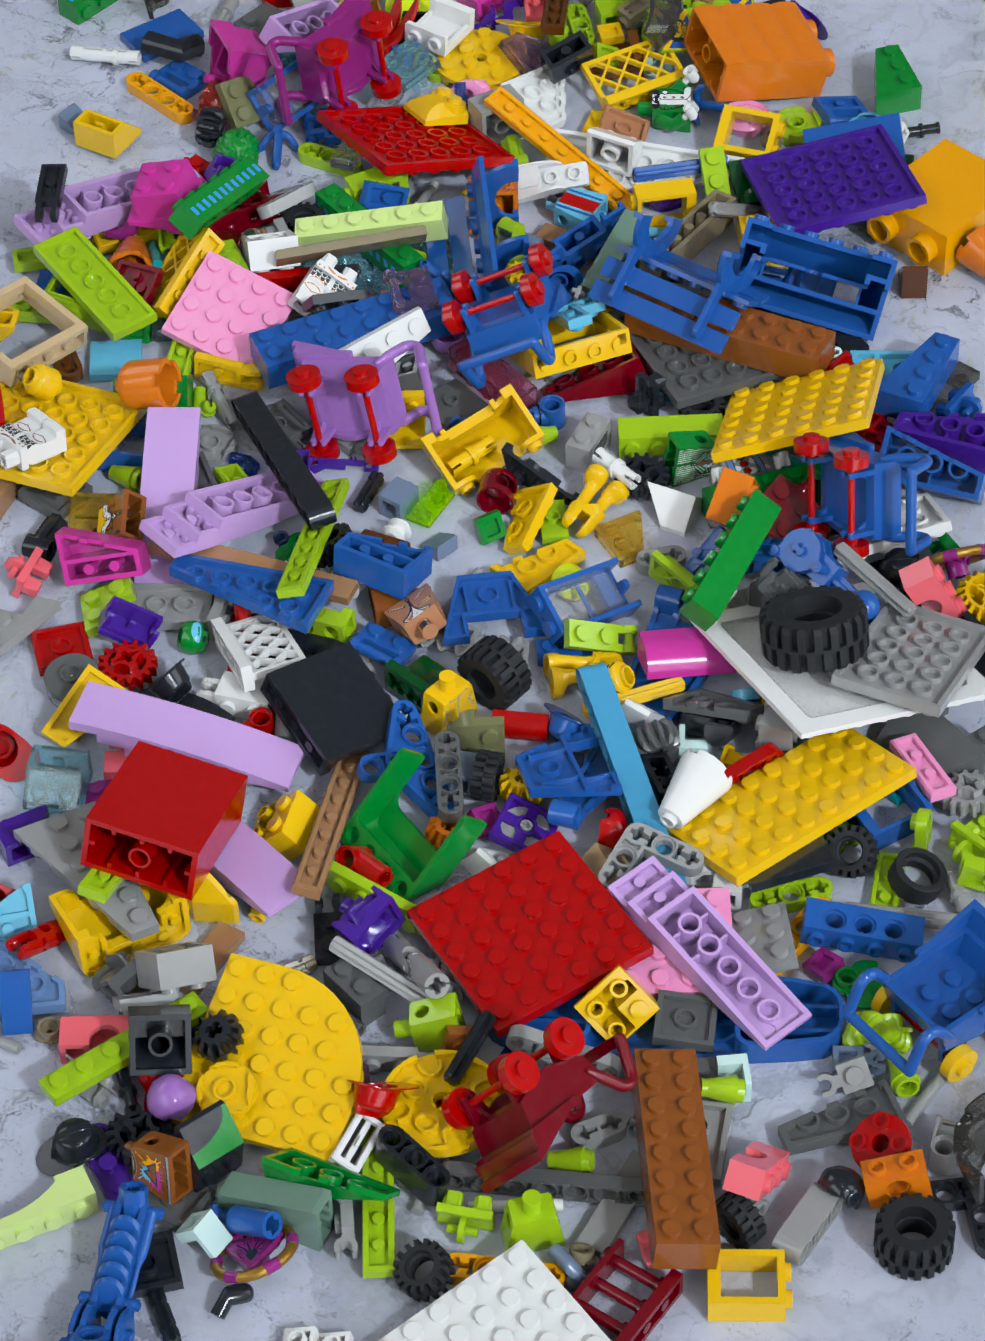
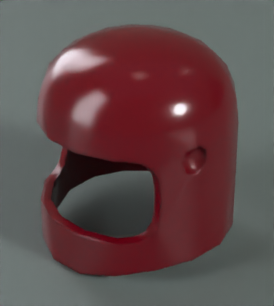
M498 467L491 468L482 475L476 496L477 505L481 510L488 513L496 509L500 511L501 515H504L513 509L514 494L518 486L513 473L505 468Z

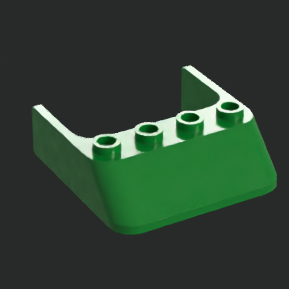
M402 747L346 823L341 839L343 845L368 847L372 851L373 856L392 868L394 876L391 883L385 888L411 902L443 885L486 828L487 823L482 819L463 815L437 850L399 807L398 800L402 789L425 759L421 752Z

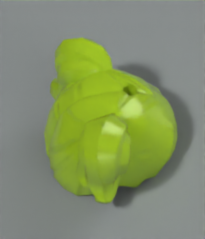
M871 1010L857 1012V1015L897 1052L905 1054L911 1049L912 1038L910 1033L913 1032V1027L904 1026L902 1015L898 1013L881 1014ZM847 1021L848 1025L842 1035L845 1046H862L864 1043L871 1044Z

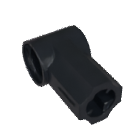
M56 513L47 516L35 534L29 533L26 535L22 544V555L30 558L37 546L44 550L41 557L51 562L57 550L54 534L63 526L68 527V522Z

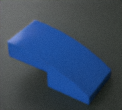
M29 968L0 971V1005L3 1036L34 1033Z

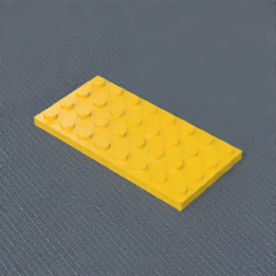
M853 728L817 735L788 751L783 757H778L766 764L761 770L758 769L744 777L742 781L740 780L733 784L728 792L682 828H667L670 836L699 849L704 855L705 865L739 887L917 778L916 768Z

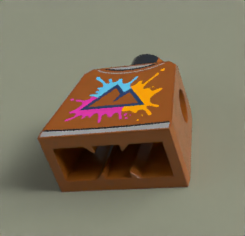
M151 1131L138 1141L130 1140L124 1145L122 1155L124 1158L132 1161L133 1179L143 1181L148 1186V1191L166 1203L174 1205L193 1190L189 1141Z

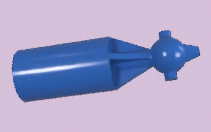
M217 1203L211 1204L210 1209H212L221 1223L227 1225L231 1233L270 1240L275 1239L281 1233L283 1221L280 1213L277 1211L243 1205H234L224 1211L221 1207L217 1206Z

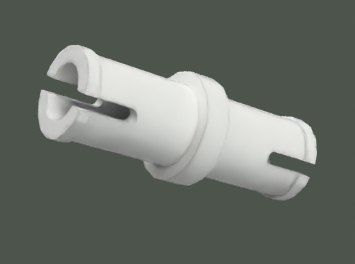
M603 447L595 451L601 457H597L595 454L592 455V461L603 466L608 471L609 477L612 479L617 478L630 490L638 486L630 479L636 480L638 483L641 482V476L627 467L624 460L621 458L616 459Z

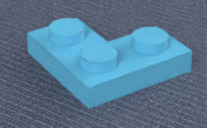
M587 296L567 303L558 311L557 317L549 319L571 332L581 331L585 328L584 326L593 323L592 317L597 316V312L606 310L605 303Z

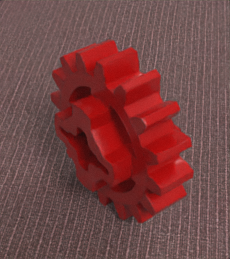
M123 640V645L119 646L114 642L112 643L113 649L104 648V655H99V663L97 664L99 671L122 687H128L129 691H133L134 686L143 689V682L152 683V676H157V656H155L154 649L148 650L147 643L138 646V640H134L132 644H128L127 640Z

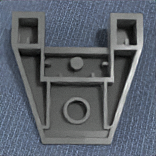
M949 707L945 708L939 718L918 713L909 717L888 720L874 741L893 753L889 748L890 740L916 733L948 777L952 778V772L963 773V769H967L969 773H973L975 769L979 770V774L985 773V725L966 736L944 717L948 714Z

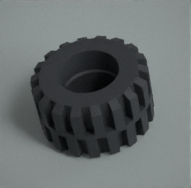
M495 635L484 636L462 654L457 661V671L461 677L472 684L475 699L489 710L508 709L531 688L532 675L526 661L513 645L501 637L498 638Z
M915 1192L914 1196L902 1193L899 1199L896 1196L890 1198L889 1204L884 1203L880 1207V1213H877L875 1219L873 1246L875 1257L879 1258V1264L883 1268L888 1266V1273L893 1276L898 1273L900 1274V1279L907 1280L908 1277H914V1281H921L923 1276L930 1279L934 1277L935 1272L942 1273L945 1270V1265L950 1264L954 1250L956 1223L953 1221L952 1212L945 1210L946 1205L942 1201L936 1203L935 1197L928 1195L927 1198L922 1197V1193ZM915 1232L926 1236L927 1239L914 1241L903 1237L902 1234Z

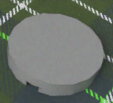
M208 424L206 428L200 429V451L203 450L209 466L221 465L235 455L237 440L231 429L217 424Z

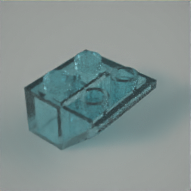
M34 744L26 767L23 809L30 810L46 804L48 812L60 814L82 806L87 786L93 775L90 751Z

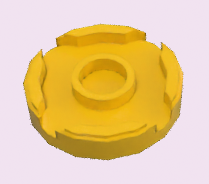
M225 1060L214 1063L205 1074L202 1073L197 1081L195 1089L196 1101L200 1108L204 1110L221 1099L226 1103L233 1120L238 1119L247 1113L255 1102L258 1092L256 1079L251 1071L238 1061Z

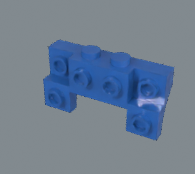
M621 201L617 202L618 208L606 216L601 212L599 214L600 222L593 214L552 240L554 247L550 251L553 257L552 265H571L580 269L588 261L598 256L623 211L626 209Z

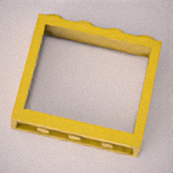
M606 311L597 312V316L592 320V324L584 326L583 330L571 332L549 319L547 327L550 331L553 345L594 333L599 334L555 346L556 360L552 365H545L543 362L538 363L536 359L538 356L531 348L508 357L535 379L632 353L629 328Z

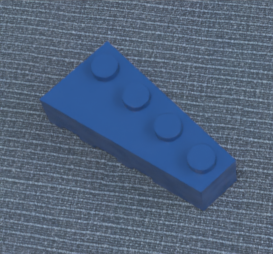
M887 425L880 451L881 454L924 453L933 460L930 468L917 475V490L982 504L985 492V474ZM901 464V487H906V469L913 464Z

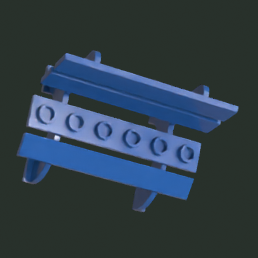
M483 156L477 157L471 172V182L466 183L467 197L473 200L469 201L470 216H466L464 195L445 200L449 219L448 236H450L454 273L455 270H465L470 277L474 274L468 232L471 229L472 235H477V239H474L475 254H480V258H476L477 274L482 273V277L504 270L509 261L518 255H528V235L511 237L495 246L493 229L496 230L498 222L504 216L519 222L518 209L513 210V214L506 213L500 210L495 203L496 194L502 186L510 182L519 181L518 159H512V163L495 167L485 174ZM445 239L426 242L428 261L440 272L442 270L449 272ZM504 276L483 285L488 292L513 283Z
M635 211L633 216L637 218L633 232V243L630 246L618 244L616 248L624 252L623 257L627 259L623 262L608 256L599 274L615 280L614 284L596 278L588 296L710 351L721 354L730 336L706 326L707 323H713L733 332L742 313L719 304L720 299L730 298L734 300V306L747 310L748 306L758 307V305L761 306L769 301L771 295L754 289L749 285L759 273L763 262H769L770 257L753 253L746 268L735 275L733 272L734 259H740L741 254L732 250H723L717 272L667 251L680 230L683 222L682 219L666 215L664 220L668 221L667 226L659 236L651 238L649 227L653 216ZM638 259L646 262V267L655 271H659L660 268L668 271V277L679 281L684 278L690 281L689 286L699 290L707 288L711 290L709 298H705L639 269L635 265ZM627 285L699 318L697 321H694L623 288Z

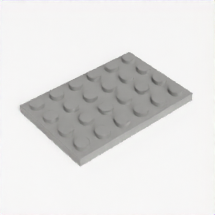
M886 603L869 626L870 643L864 656L859 658L856 663L848 664L846 668L836 669L831 678V685L847 692L865 695L873 700L892 703L899 708L918 711L925 716L939 718L984 654L985 626L916 606L917 609L913 616L904 618L889 603Z

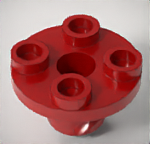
M878 1111L860 1122L855 1131L850 1135L849 1145L855 1162L861 1168L860 1161L911 1151L912 1135L907 1124L899 1117L885 1111Z

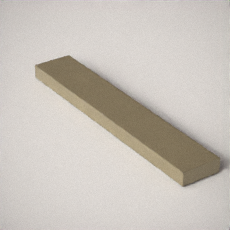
M420 225L279 249L275 251L276 265L278 267L322 259L327 253L336 257L426 241L427 237L426 226Z

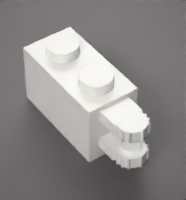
M224 671L221 679L204 678L200 685L203 690H198L196 694L220 706L237 718L248 720L250 712L259 707L268 708L273 714L275 712L260 691L265 678L254 681L255 690L244 692L233 672Z

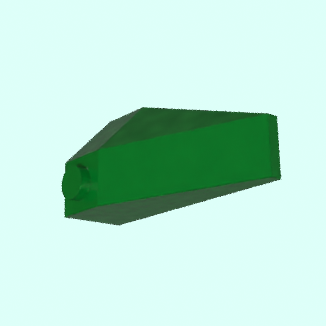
M292 1147L263 1156L261 1161L265 1177L331 1190L332 1199L386 1201L399 1196L401 1191L398 1188Z

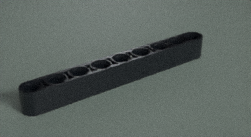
M254 390L231 399V404L238 421L310 531L337 522L336 513L330 500L258 392Z

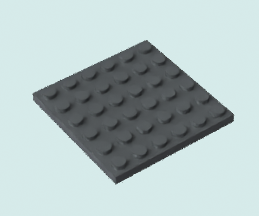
M726 298V301L733 303L734 300ZM751 307L756 310H760L767 313H773L780 316L778 313L770 310H766L760 307ZM625 312L611 315L625 325ZM629 333L637 354L650 375L658 372L665 377L666 386L662 390L677 410L713 400V398L719 396L724 397L734 394V391L744 387L752 389L759 387L764 382H776L786 379V377L771 372H765Z

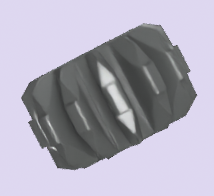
M666 718L658 721L654 719L652 722L638 727L632 733L639 755L666 751L667 754H672L681 745L677 727L673 721Z

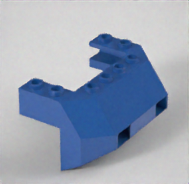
M755 213L754 218L748 217L740 244L739 254H741V257L737 259L733 271L734 274H739L746 268L753 253L770 257L769 262L789 268L785 282H780L763 276L767 263L763 262L759 273L749 286L771 296L769 301L761 306L758 305V307L873 341L898 264L897 260H893L894 254L879 251L878 255L867 254L868 248L854 245L853 249L843 246L844 241L831 237L828 242L820 240V234L805 230L803 235L794 232L795 227L780 223V226L776 227L774 224L769 223V217ZM837 282L859 288L855 304L833 297Z

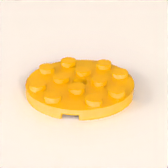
M482 27L473 29L445 57L433 53L434 72L440 75L441 81L446 85H454L465 79H483L490 86H500L501 83L525 74L527 54L525 48L517 39L505 33Z
M434 1050V1054L417 1058V1055H414L394 1068L385 1080V1082L419 1085V1089L401 1090L394 1109L388 1115L382 1117V1121L385 1125H396L402 1128L434 1158L458 1156L478 1148L472 1134L474 1128L457 1130L451 1127L446 1122L441 1107L437 1108L436 1104H434L459 1087L468 1088L479 1094L491 1086L487 1078L488 1064L475 1057L459 1084L451 1086L448 1082L444 1081V1074L458 1052L457 1050ZM495 1092L484 1099L483 1102L489 1107L492 1100L501 1094Z

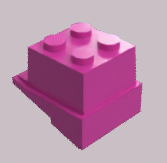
M211 19L208 43L211 46L210 74H204V83L217 85L237 77L249 78L255 87L263 82L272 64L266 52V45L259 38L258 32L233 26L232 22Z
M188 159L142 163L130 197L133 205L127 220L128 225L167 230L168 233L184 235L168 220L174 212L171 208L180 198L184 199L192 190L196 191L204 182L203 177L196 175Z

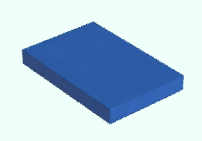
M180 8L120 33V39L131 50L141 51L144 63L160 57L141 50L142 39L148 31L157 32L176 39L192 33H196L204 38V31Z

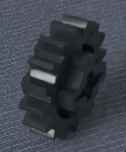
M636 452L633 458L628 455L624 456L626 466L641 476L640 483L630 479L638 486L633 490L629 489L628 497L634 495L637 501L640 497L649 500L651 493L648 482L665 487L670 485V467L666 466L665 460L658 461V455L651 458L648 452H645L644 456H639Z
M137 1105L136 1111L133 1112L126 1107L124 1108V1115L116 1112L114 1114V1121H109L106 1143H109V1152H117L116 1159L120 1161L124 1159L122 1155L123 1147L130 1140L136 1142L151 1131L174 1136V1129H171L172 1122L171 1120L163 1121L154 1117L148 1109L147 1111H142L140 1105ZM128 1160L127 1166H131L132 1161Z

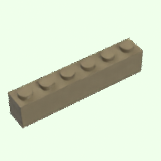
M716 189L713 190L682 218L683 222L680 230L667 251L691 261L733 223V217L711 216L708 204L715 203L716 201L736 203V197ZM640 260L639 269L667 281L671 279L667 276L668 271L661 268L659 271L652 270L645 266V261Z

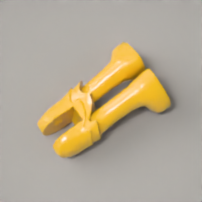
M591 464L587 467L584 473L583 490L578 498L570 503L562 517V525L565 528H568L577 518L583 522L575 534L579 539L588 536L597 525L602 523L606 517L604 512L610 506L622 504L629 496L628 487L621 481L614 480L603 489L596 503L589 504L609 477L608 471L600 464Z
M593 651L591 656L562 655L555 652L545 653L543 656V669L545 678L549 679L551 699L563 698L566 687L577 683L576 668L601 662L610 663L616 660L623 662L621 654Z

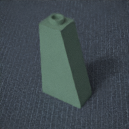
M627 208L623 211L582 281L581 286L583 287L582 291L586 292L585 297L588 296L596 278L614 284L615 280L599 274L608 256L623 262L627 259L623 257L624 252L616 248L618 244L630 246L633 243V232L637 218L633 216L635 211ZM638 259L635 265L637 268H639L640 259Z
M231 1171L226 1181H221L216 1190L218 1206L224 1211L234 1205L277 1211L282 1217L283 1224L289 1225L297 1232L299 1244L319 1252L335 1228L331 1190Z

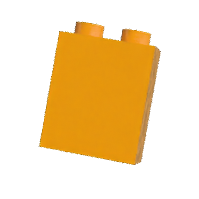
M946 138L908 165L926 194L927 204L920 205L914 209L896 211L891 215L873 217L867 221V233L876 242L890 245L909 256L915 264L928 266L943 276L960 264L956 260V253L960 245L965 247L969 242L966 237L975 229L985 224V159Z

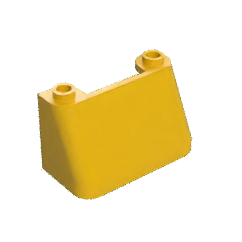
M511 383L499 390L502 396L498 397L496 402L494 399L489 400V405L447 431L444 429L439 431V437L434 436L431 432L421 438L424 453L456 495L462 494L465 496L474 491L475 485L480 483L482 475L487 470L506 467L501 451L506 442L514 446L513 452L519 458L528 452L534 454L543 447L542 442L545 439V434ZM489 434L494 439L492 444H497V449L479 459V463L475 466L470 465L453 477L448 471L450 467H445V462L463 452V448L467 445L471 447Z
M139 884L159 923L160 932L132 942L109 922V918L99 909H94L89 904L87 898L80 900L74 890H60L48 896L55 918L79 967L87 977H93L96 972L106 965L105 956L107 954L123 951L129 955L132 951L167 946L184 939L191 929L187 899Z

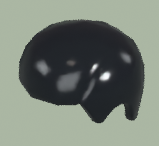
M840 1165L828 1167L821 1173L818 1183L828 1193L845 1199L847 1207L854 1206L855 1210L858 1209L866 1189L862 1177L855 1170Z

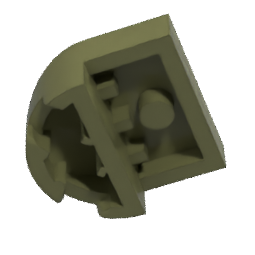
M237 77L215 86L231 129L237 130L240 127H248L261 120L245 94L255 87L254 83L247 77Z
M475 709L462 711L460 717L454 722L449 721L447 730L458 734L461 751L477 753L479 749L502 752L504 756L503 763H505L504 716L475 717Z

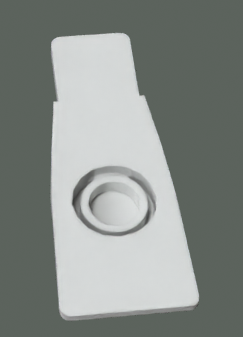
M547 160L518 165V204L555 195L572 187L588 186L590 180L587 162L582 161L563 165L559 161Z

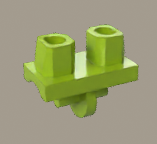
M958 820L951 823V834L946 845L954 851L952 860L956 864H960L962 853L985 858V840L980 837L981 831L979 826L972 821L965 825Z
M448 1189L442 1203L437 1202L435 1211L438 1213V1223L447 1224L446 1232L457 1234V1244L464 1245L466 1236L477 1238L479 1230L494 1232L495 1218L492 1197L476 1195L473 1208L462 1206L464 1194L460 1191Z

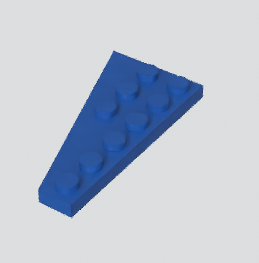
M192 554L175 558L169 566L171 577L304 634L308 633L334 591V580L313 576L305 596L278 599L276 589L284 571Z

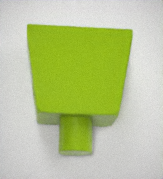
M456 992L447 993L438 999L426 998L411 1002L409 1004V1019L394 1020L396 1039L412 1037L415 1047H418L419 1052L440 1050L447 1025H466Z
M529 1189L523 1193L522 1197L506 1201L500 1226L505 1251L520 1240H523L533 1252L549 1249L554 1244L566 1246L560 1219L551 1193L540 1194L537 1190Z

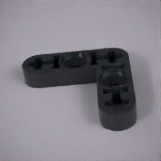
M967 1176L930 1181L936 1203L942 1201L946 1205L945 1210H950L951 1212L965 1210L977 1255L985 1259V1223L977 1221L974 1217L978 1213H985V1178ZM971 1189H977V1192L981 1194L975 1195L974 1191H971ZM959 1190H961L962 1198L959 1197ZM940 1191H947L953 1195V1198L943 1201L936 1194Z

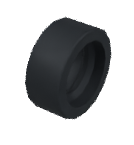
M918 847L906 848L899 852L889 868L888 882L895 894L904 901L915 905H925L934 901L947 882V871L943 862L930 851ZM911 866L918 868L929 877L932 886H923L913 882L905 874L903 867Z

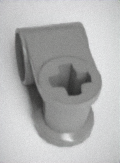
M936 1115L928 1158V1167L933 1174L948 1176L955 1171L960 1150L964 1145L968 1121L963 1120L961 1123L942 1119L941 1115Z

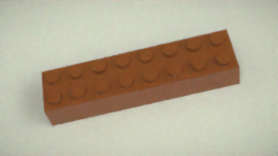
M638 290L635 295L694 321H697L699 318ZM699 293V295L705 298H709V296ZM719 300L718 303L742 313L733 332L710 322L706 325L730 336L721 354H717L625 313V326L629 328V333L740 365H746L747 367L765 372H771L786 378L794 375L799 377L807 376L809 373L820 369L825 371L835 354V331L781 317L773 313L763 312L751 307L745 310L734 306L733 303L726 300Z
M634 1048L633 1060L638 1073V1081L632 1089L652 1269H716L721 1240L696 1049Z

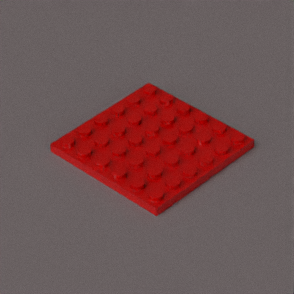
M404 106L319 110L317 112V121L386 176L393 177L399 173L417 175L418 172L437 174L444 170L451 172H460L461 169L472 170L478 156H483L485 168H495L503 164L512 163V159L515 158L469 122L462 125L424 126L408 113Z
M559 830L406 910L407 918L478 1012L483 1013L485 1010H488L496 1016V1023L492 1030L498 1038L508 1034L511 1026L515 1024L524 1025L596 986L616 966L620 965L626 970L654 954L653 946Z

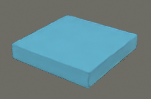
M142 339L117 340L115 342L113 340L91 341L90 382L113 381V377L118 375L120 368L127 361L142 359Z

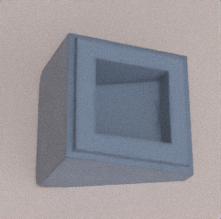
M73 103L58 115L60 128L73 135V121L83 113L78 105Z
M439 532L422 543L420 549L424 550V546L433 547V559L438 562L458 549L457 536L455 534Z

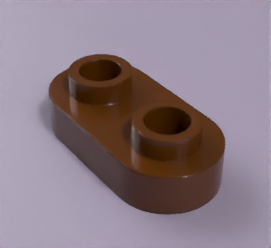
M76 351L52 364L53 368L60 372L62 380L78 383L83 378V367Z

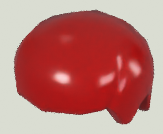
M609 808L604 810L605 813H608L607 818H603L600 821L598 843L614 849L625 829L629 826V821L622 810Z

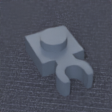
M833 1045V1074L837 1073L834 1064L864 1054L870 1073L884 1075L886 1064L876 1063V1061H885V1056L878 1049L872 1050L870 1053H864L863 1046Z

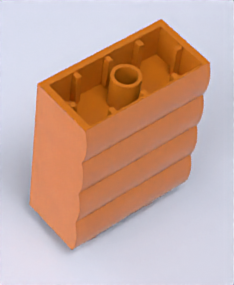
M783 1L772 4L759 2L747 5L725 4L721 6L700 5L692 9L683 45L716 102L820 97L826 77H831L835 70L833 51L830 48L822 47L817 38L818 32L815 22L812 19H805L794 2Z

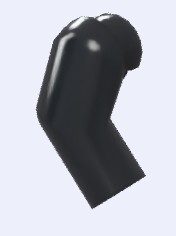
M248 1283L225 1286L210 1313L225 1320L233 1305L248 1303L253 1299L254 1290L252 1286Z

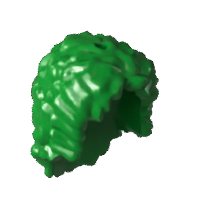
M243 127L237 128V130L232 128L217 139L215 147L212 148V159L216 153L239 160L249 156L258 164L260 154L258 148L259 139L250 130H246Z

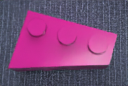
M65 526L54 534L65 586L142 576L152 568L146 541Z

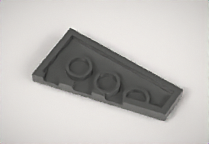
M885 1078L877 1082V1087L868 1091L865 1089L858 1090L853 1093V1098L844 1102L833 1101L827 1104L826 1109L819 1113L811 1111L779 1125L778 1136L785 1151L790 1152L789 1156L849 1142L850 1135L855 1131L860 1122L878 1111L893 1114L906 1124L907 1119Z

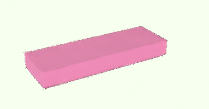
M916 733L890 740L889 748L893 754L916 768L917 778L914 780L930 803L956 795L957 787Z

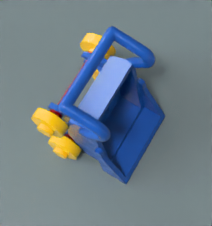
M976 899L968 904L929 941L918 947L914 951V955L917 958L891 975L876 967L863 971L856 978L842 1009V1016L907 1077L915 1075L930 1042L938 1049V1060L941 1062L940 1074L950 1083L958 1082L967 1077L977 1062V1052L968 1044H963L985 1032V907ZM872 980L883 985L876 992L872 1000V1011L881 1014L898 1013L921 1033L913 1046L908 1060H905L855 1013L866 986Z

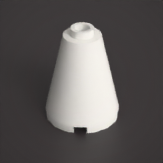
M688 749L681 756L658 809L660 821L667 828H682L731 788L733 779L731 776L727 778L724 773L727 768L716 757L706 751L699 749L697 753L691 752L692 749Z

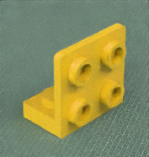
M424 390L402 391L406 412L425 405ZM426 416L419 417L408 425L400 427L394 435H389V438L395 441L397 449H422L421 438L426 436Z

